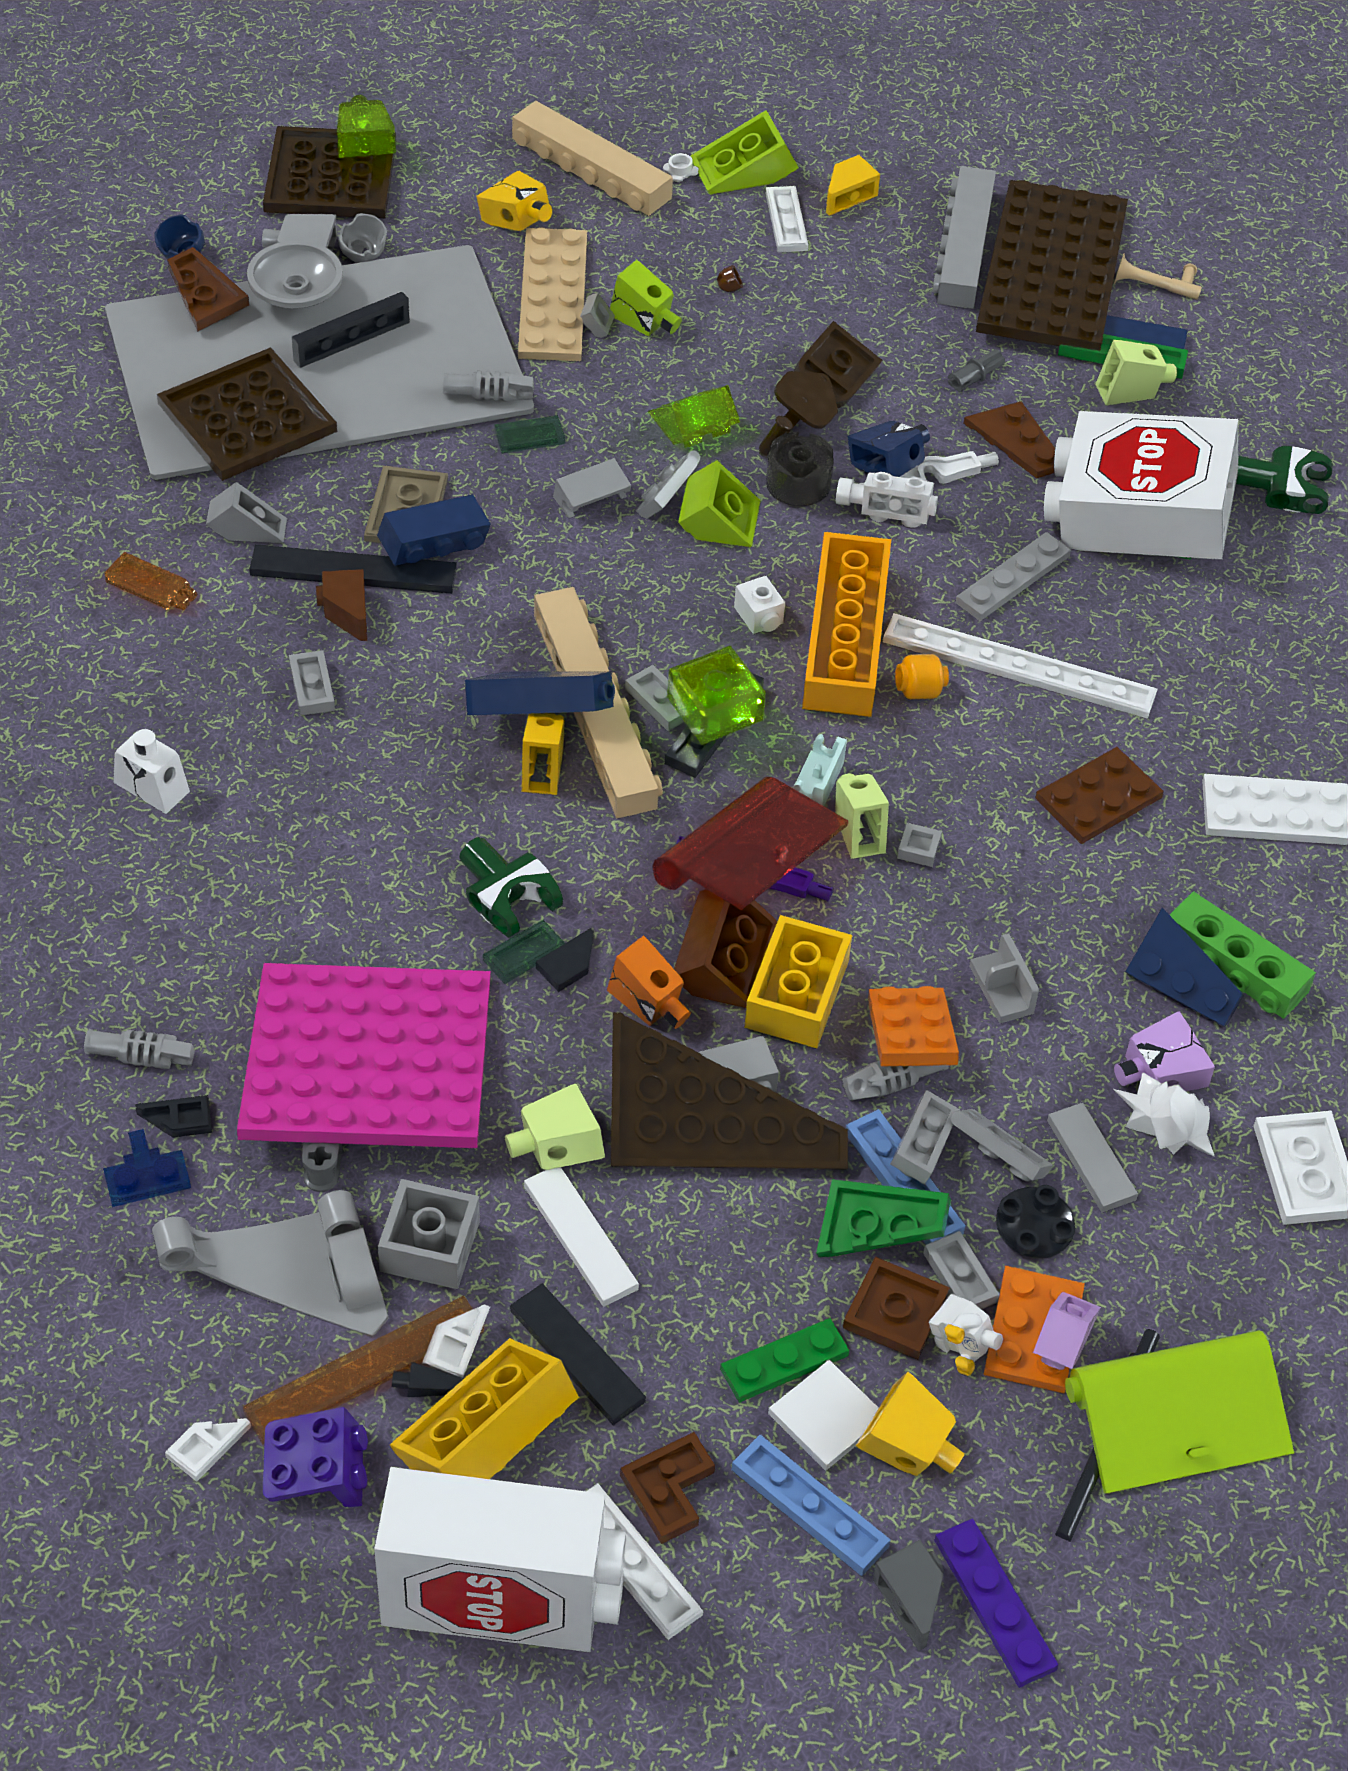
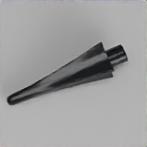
M411 1362L410 1372L393 1371L391 1387L408 1389L407 1397L445 1396L464 1378Z

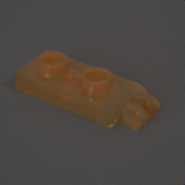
M123 552L104 572L106 583L167 610L172 606L185 610L190 605V602H193L198 596L197 592L190 587L189 582L185 578L126 552Z

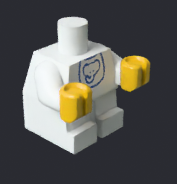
M953 1294L948 1297L929 1321L932 1334L935 1335L936 1346L946 1353L949 1350L959 1352L961 1355L955 1359V1364L958 1372L966 1376H970L975 1369L974 1362L984 1355L988 1348L998 1350L1003 1342V1335L994 1332L989 1315L973 1302Z

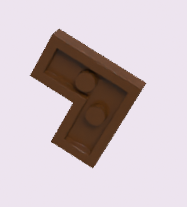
M692 1432L620 1468V1477L661 1544L699 1526V1517L682 1489L714 1474L715 1464L695 1432Z

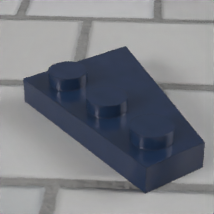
M1161 908L1125 971L1128 975L1223 1027L1228 1024L1244 996L1163 908Z

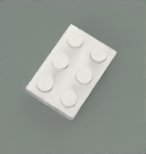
M1332 1111L1257 1117L1253 1127L1283 1225L1348 1219V1161Z

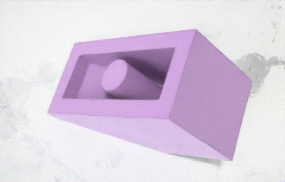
M1062 1291L1049 1309L1033 1353L1042 1356L1041 1361L1050 1367L1063 1370L1066 1366L1072 1369L1080 1357L1101 1307Z

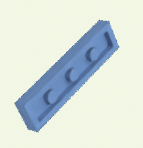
M879 1109L846 1125L848 1139L882 1185L940 1192L930 1177L924 1185L890 1165L901 1142V1138ZM950 1206L944 1237L958 1231L963 1235L965 1224ZM944 1237L933 1238L923 1241L927 1245L931 1242H934Z
M759 1435L732 1462V1471L860 1576H863L889 1548L891 1539L762 1435Z

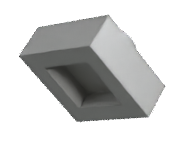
M599 293L587 297L580 315L584 325L590 329L595 337L600 338L608 335L615 316Z
M907 823L898 849L897 859L933 867L942 831Z

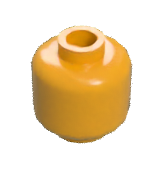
M935 654L908 655L901 664L896 666V687L898 691H902L907 699L937 698L941 694L943 687L948 685V668L942 665L941 660Z

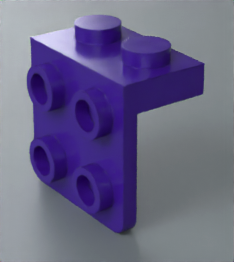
M345 1407L269 1422L265 1427L264 1497L268 1501L274 1502L331 1491L344 1507L362 1506V1489L367 1487V1474L363 1465V1450L367 1449L368 1438L364 1426L359 1425Z

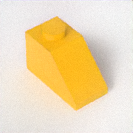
M860 155L835 164L827 196L826 213L829 216L878 196L880 173Z

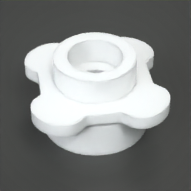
M679 153L669 158V163L664 164L663 171L669 173L673 177V181L681 182L689 176H696L698 174V167L693 166V160L689 155Z

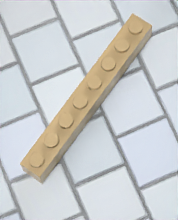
M574 587L534 595V617L556 671H609L605 648H599L596 626L594 623L589 624L586 603L584 599L579 600ZM613 672L612 682L615 686L614 707L593 712L573 713L617 819L658 809V796H662L663 790L659 776L652 774L649 752L647 749L641 748L639 728L636 723L631 724L628 702L625 697L620 698L618 679Z

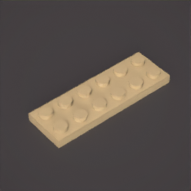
M526 228L518 359L581 361L583 320L580 315L584 307L587 230Z

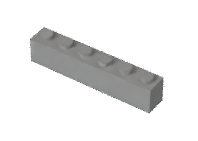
M960 166L958 178L952 177L947 215L945 216L939 252L945 255H938L936 273H941V275L935 274L932 293H938L937 304L974 309L996 175L994 170Z

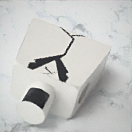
M142 729L137 731L116 750L114 758V783L163 813L167 814L190 792L179 755L175 750L156 740L155 734L151 730Z

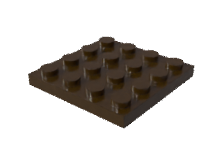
M277 126L263 199V211L286 214H332L343 217H355L357 214L363 213L386 219L397 142L396 132L372 131L366 136L369 139L371 150L369 151L367 139L353 133V130Z
M271 347L157 394L158 405L222 481L337 432V422Z

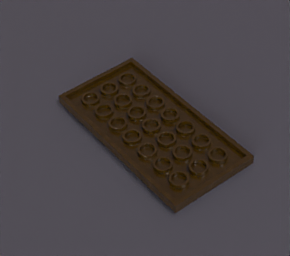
M1010 180L979 311L976 332L1060 346L1061 344L1100 351L1128 199L1120 198L1116 195L1090 193L1086 190L1065 189L1056 185L1034 184L1026 180Z

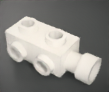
M869 472L865 484L854 483V479L840 478L836 493V504L850 506L851 503L862 504L861 514L869 515L876 522H883L890 518L901 520L902 524L906 527L915 528L921 524H927L929 515L935 516L938 496H933V482H927L917 477L902 478L885 472Z

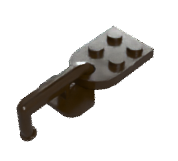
M833 321L804 353L796 364L794 371L787 372L775 386L774 393L777 400L789 411L785 416L779 415L776 417V423L759 446V454L763 457L770 455L800 420L815 429L825 428L838 413V408L843 407L849 402L883 360Z

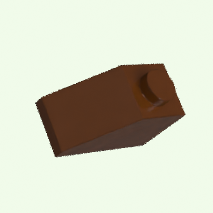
M363 569L322 571L323 585L316 586L317 606H324L326 619L358 640L367 641Z

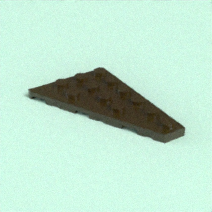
M613 1012L611 1167L848 1169V1129L782 1097L780 1094L753 1080L741 1076L738 1072L702 1056L703 1054L665 1037L660 1032L630 1019L621 1012Z

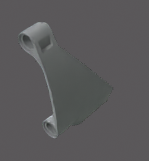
M332 1191L322 1196L318 1201L319 1212L264 1225L219 1232H203L193 1228L185 1218L168 1217L157 1222L152 1228L159 1264L163 1270L198 1271L253 1296L370 1337H374L389 1319L364 1228H361L353 1196L348 1191Z

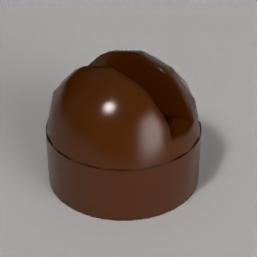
M734 265L724 268L718 274V285L723 291L733 292L743 288L741 277Z

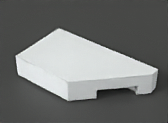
M484 1304L438 1324L422 1364L463 1378L490 1306Z
M246 1418L237 1419V1422L212 1424V1421L194 1423L165 1452V1456L191 1478L198 1481L251 1428V1423Z

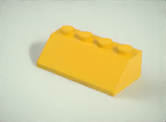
M509 1338L396 1438L390 1446L394 1453L411 1470L490 1479L500 1472L525 1446L532 1443L536 1436L550 1423L560 1417L579 1396L560 1359Z

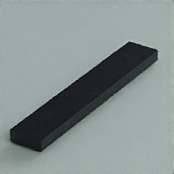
M255 544L249 570L250 576L322 582V571L363 569L364 586L452 594L457 562L422 559L415 563H404L394 566L389 556Z

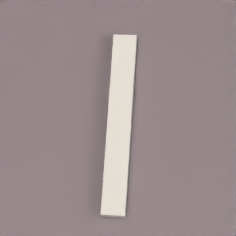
M895 613L883 637V642L922 654H935L939 659L1144 718H1148L1157 693V688Z

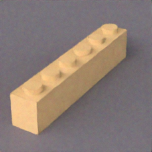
M534 101L512 117V139L518 145L532 149L541 158L553 161L560 165L564 171L576 174L587 184H593L604 190L610 197H616L627 203L633 210H639L649 216L672 199L673 177L540 102Z

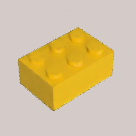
M780 915L747 1000L744 1028L818 1048L849 962L852 935Z

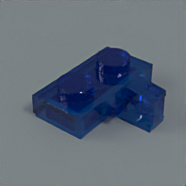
M144 1129L128 1132L132 1154L123 1155V1164L103 1168L112 1207L191 1188L182 1150L160 1155L158 1147L149 1149Z

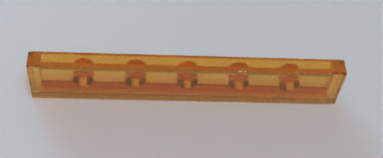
M463 1295L244 1405L243 1412L263 1445L265 1443V1427L269 1422L334 1409L391 1380L393 1371L407 1372L411 1369V1362L421 1365L436 1326L473 1309ZM484 1325L480 1334L484 1333Z

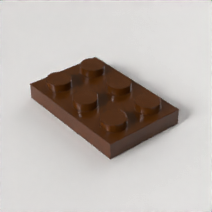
M1115 747L1036 792L1035 799L1080 844H1083L1160 800L1163 797L1164 791L1118 747Z

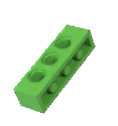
M1194 891L1170 914L1176 923L1241 992L1258 1001L1259 1006L1264 1011L1276 1013L1284 1019L1309 993L1316 972Z

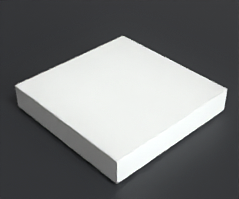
M828 1360L769 1407L768 1414L826 1471L856 1447L857 1442L879 1407Z

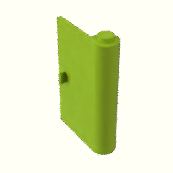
M1260 1330L1071 1369L1070 1377L1065 1380V1389L1071 1403L1076 1402L1077 1406L1082 1410L1086 1409L1104 1493L1294 1454L1271 1348L1266 1335Z

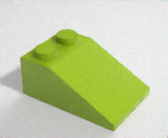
M767 110L690 155L693 165L698 167V174L710 195L774 184L799 169Z

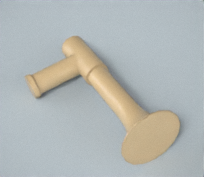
M1125 253L1122 256L1114 281L1115 284L1121 279L1138 280L1198 300L1202 288L1192 284L1197 273V267L1194 264L1189 263L1184 266L1181 280L1171 279L1133 266L1126 260Z

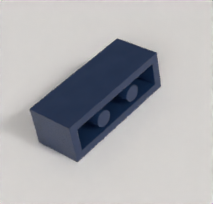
M471 494L384 513L377 536L395 566L404 563H415L435 556L443 557L462 550H474L484 544L491 523L474 495Z

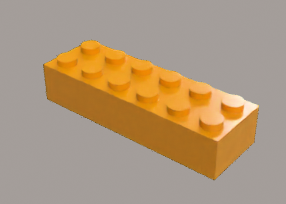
M824 532L802 709L872 717L891 539Z

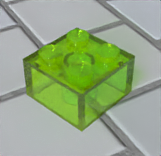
M731 645L669 669L667 698L701 745L763 721L766 692Z

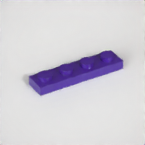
M972 1518L936 1534L935 1543L1018 1688L1057 1671L1059 1666L974 1519Z

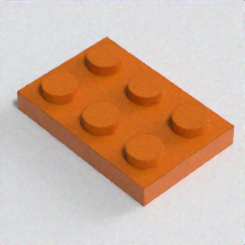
M888 986L881 989H869V1010L881 1066L958 1065L959 1050L944 988H934L931 986L895 988Z
M1005 1265L993 1323L994 1332L1003 1335V1342L998 1350L988 1348L983 1375L1065 1393V1380L1068 1378L1070 1368L1065 1366L1061 1370L1050 1367L1041 1361L1042 1356L1033 1353L1051 1305L1062 1291L1082 1299L1085 1283Z

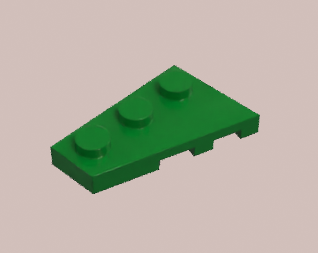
M832 1179L816 1254L818 1257H834L944 1237L951 1202L949 1193Z

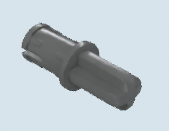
M996 349L980 359L972 358L963 368L948 375V379H950L948 384L958 392H961L979 380L983 382L986 379V374L1005 363V358L1002 356L1001 351Z

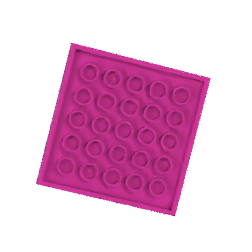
M264 963L238 1119V1140L477 1148L491 971Z

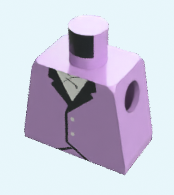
M1180 1011L1134 1034L1130 1038L1125 1055L1127 1061L1115 1064L1114 1067L1116 1078L1122 1086L1141 1081L1142 1073H1145L1160 1083L1167 1081L1168 1087L1179 1084L1184 1091L1208 1087L1215 1069L1211 1059Z

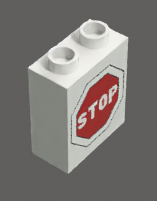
M1079 411L1073 438L1058 437L1054 460L1055 476L1064 477L1063 482H1047L1044 498L1045 521L1060 522L1061 543L1070 549L1222 559L1238 473V419Z
M390 1467L374 1549L381 1626L590 1652L595 1622L618 1625L624 1582L623 1562L627 1531L604 1528L605 1494Z

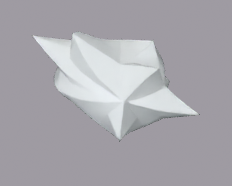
M1142 1073L1137 1095L1113 1089L1134 1110L1126 1125L1127 1128L1156 1136L1159 1148L1167 1147L1173 1155L1184 1144H1188L1201 1152L1214 1156L1207 1136L1210 1120L1209 1107L1204 1105L1203 1099L1199 1101L1194 1093L1188 1094L1179 1084L1168 1087L1167 1081L1160 1083L1145 1073Z

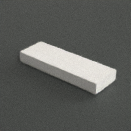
M796 186L767 187L766 198L777 251H808V240Z

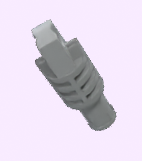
M478 370L473 372V375L444 373V394L472 395L476 400H481V398L490 400V398H494V401H499V398L503 399V401L533 398L534 379L530 376L509 372L500 374L499 371H495V374H491V371L482 373V371Z
M88 1029L84 1041L85 1054L118 1057V1060L123 1064L152 1066L160 1069H170L171 1063L192 1066L195 1054L191 1043L176 1041V1036L162 1033L156 1034L154 1032L146 1033L131 1029L122 1031L121 1034Z
M877 1061L844 1077L842 1080L849 1100L875 1096L881 1097L912 1087L918 1082L919 1078L939 1071H945L949 1068V1065L881 1066L880 1061Z

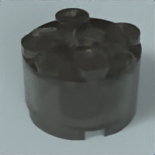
M790 432L776 438L772 442L768 453L766 487L769 493L775 499L787 504L791 508H802L822 501L831 490L834 454L831 445L822 437L811 433L809 437L799 436V432Z

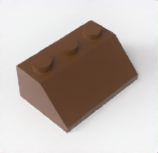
M732 879L699 891L674 970L684 982L683 988L692 996L746 1008L749 994L778 921Z

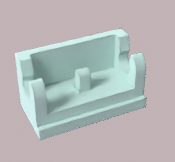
M822 734L816 737L813 743V751H810L787 801L788 803L820 813L844 764L847 739L837 737L832 747L833 749H829L822 743L824 740Z

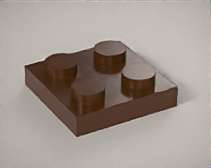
M875 1257L846 1314L843 1329L918 1360L932 1332L929 1321L947 1300L950 1287Z

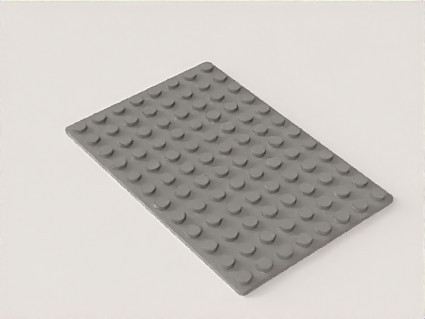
M464 245L342 265L343 279L339 289L324 302L303 309H286L271 305L258 298L252 292L248 281L238 282L235 284L249 296V306L198 332L179 292L107 304L105 312L150 477L158 480L213 470L158 405L157 394L270 347L337 422L336 433L278 458L533 413L534 403L532 399L503 401V399L499 398V401H494V398H490V400L481 398V400H476L472 395L443 393L444 373L473 375V372L478 370L482 371V373L491 371V374H495V371H499L500 374L509 372L523 375L473 247ZM399 292H403L409 298L410 323L302 368H299L293 361L292 336Z

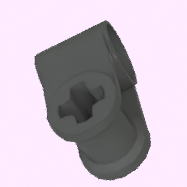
M303 1142L304 1183L309 1189L325 1192L334 1188L338 1183L341 1155L344 1154L342 1144Z

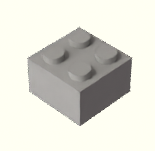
M401 1179L378 1244L380 1272L458 1289L480 1223L479 1196Z

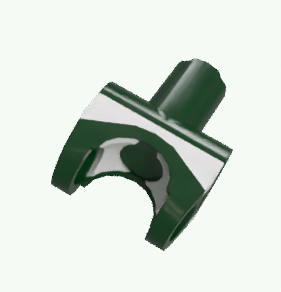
M1281 446L1273 451L1271 462L1238 456L1236 484L1265 489V503L1270 508L1321 514L1328 507L1329 496L1323 489L1310 484L1307 480L1326 481L1332 475L1333 463L1328 456L1322 453L1298 447ZM1320 464L1326 467V470L1319 472L1313 470L1310 466ZM1311 498H1317L1321 500L1322 503L1318 505L1308 504L1306 500Z
M480 837L469 841L460 852V861L479 880L466 888L469 903L488 923L507 938L520 931L517 917L511 910V903L517 899L542 901L551 911H555L563 906V897L558 884L547 868L533 854L527 852L508 863L486 839Z

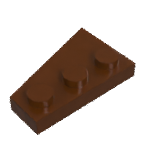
M194 247L167 259L169 272L197 332L249 306V296Z
M1022 401L964 417L963 424L971 430L977 431L987 442L997 446L1011 460L1035 478L1055 473V447Z

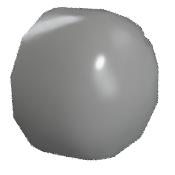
M360 213L355 216L351 223L343 224L340 230L338 245L342 253L356 263L376 260L383 253L387 229L383 221L374 215Z

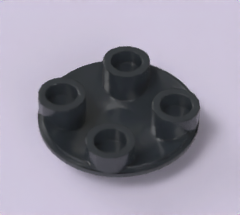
M1050 1185L1024 1187L1014 1190L1003 1197L996 1214L997 1229L1003 1241L1012 1250L1026 1257L1037 1259L1053 1257L1069 1246L1075 1234V1220L1071 1209L1059 1197L1058 1191Z

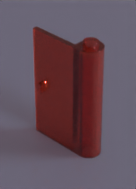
M771 776L764 777L655 859L652 865L654 878L659 885L670 890L678 889L691 879L742 910L846 828L848 820Z

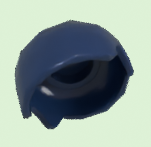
M183 214L167 218L159 224L154 233L155 243L166 259L192 247L201 253L205 245L204 233L199 224L193 223Z

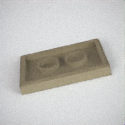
M383 466L364 533V541L381 543L377 534L384 513L443 501L448 483V473Z

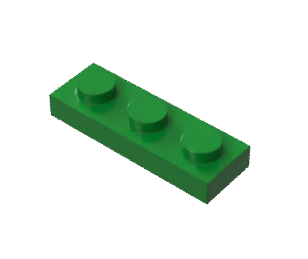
M828 1318L721 1363L720 1370L740 1403L811 1373L828 1360L834 1363L849 1356L850 1350L831 1318Z

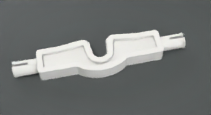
M973 451L948 457L926 456L923 463L900 477H917L927 481L924 473L929 472L938 479L939 483L944 484L963 477L979 474L981 468L998 465L999 460L996 452L976 456Z

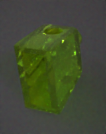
M356 95L352 97L350 102L339 104L337 124L339 158L396 153L395 127L381 100H368L363 95Z

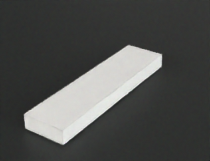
M561 1167L545 1170L524 1180V1188L603 1307L638 1290L639 1283Z
M596 1484L587 1490V1492L605 1494L604 1528L627 1531L623 1562V1585L664 1636L669 1640L703 1616V1610L602 1487Z

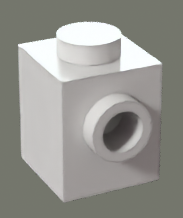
M767 576L736 586L734 608L753 634L761 631L771 632L783 624L785 601Z

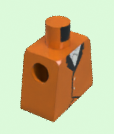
M644 935L616 956L607 991L645 1023L651 1026L658 1019L664 1017L677 1029L691 1015V1012L678 1000L684 984L682 978Z

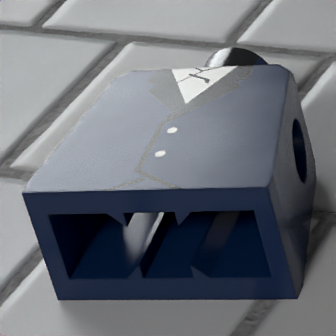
M888 421L848 436L851 464L868 473L885 472L892 476L900 477L924 462V444L930 440L929 431L922 424L910 427L897 421Z

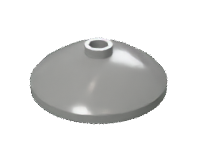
M285 241L268 246L258 252L248 265L247 279L252 292L261 300L280 308L303 309L318 305L330 298L342 283L343 271L340 260L328 248L307 241Z

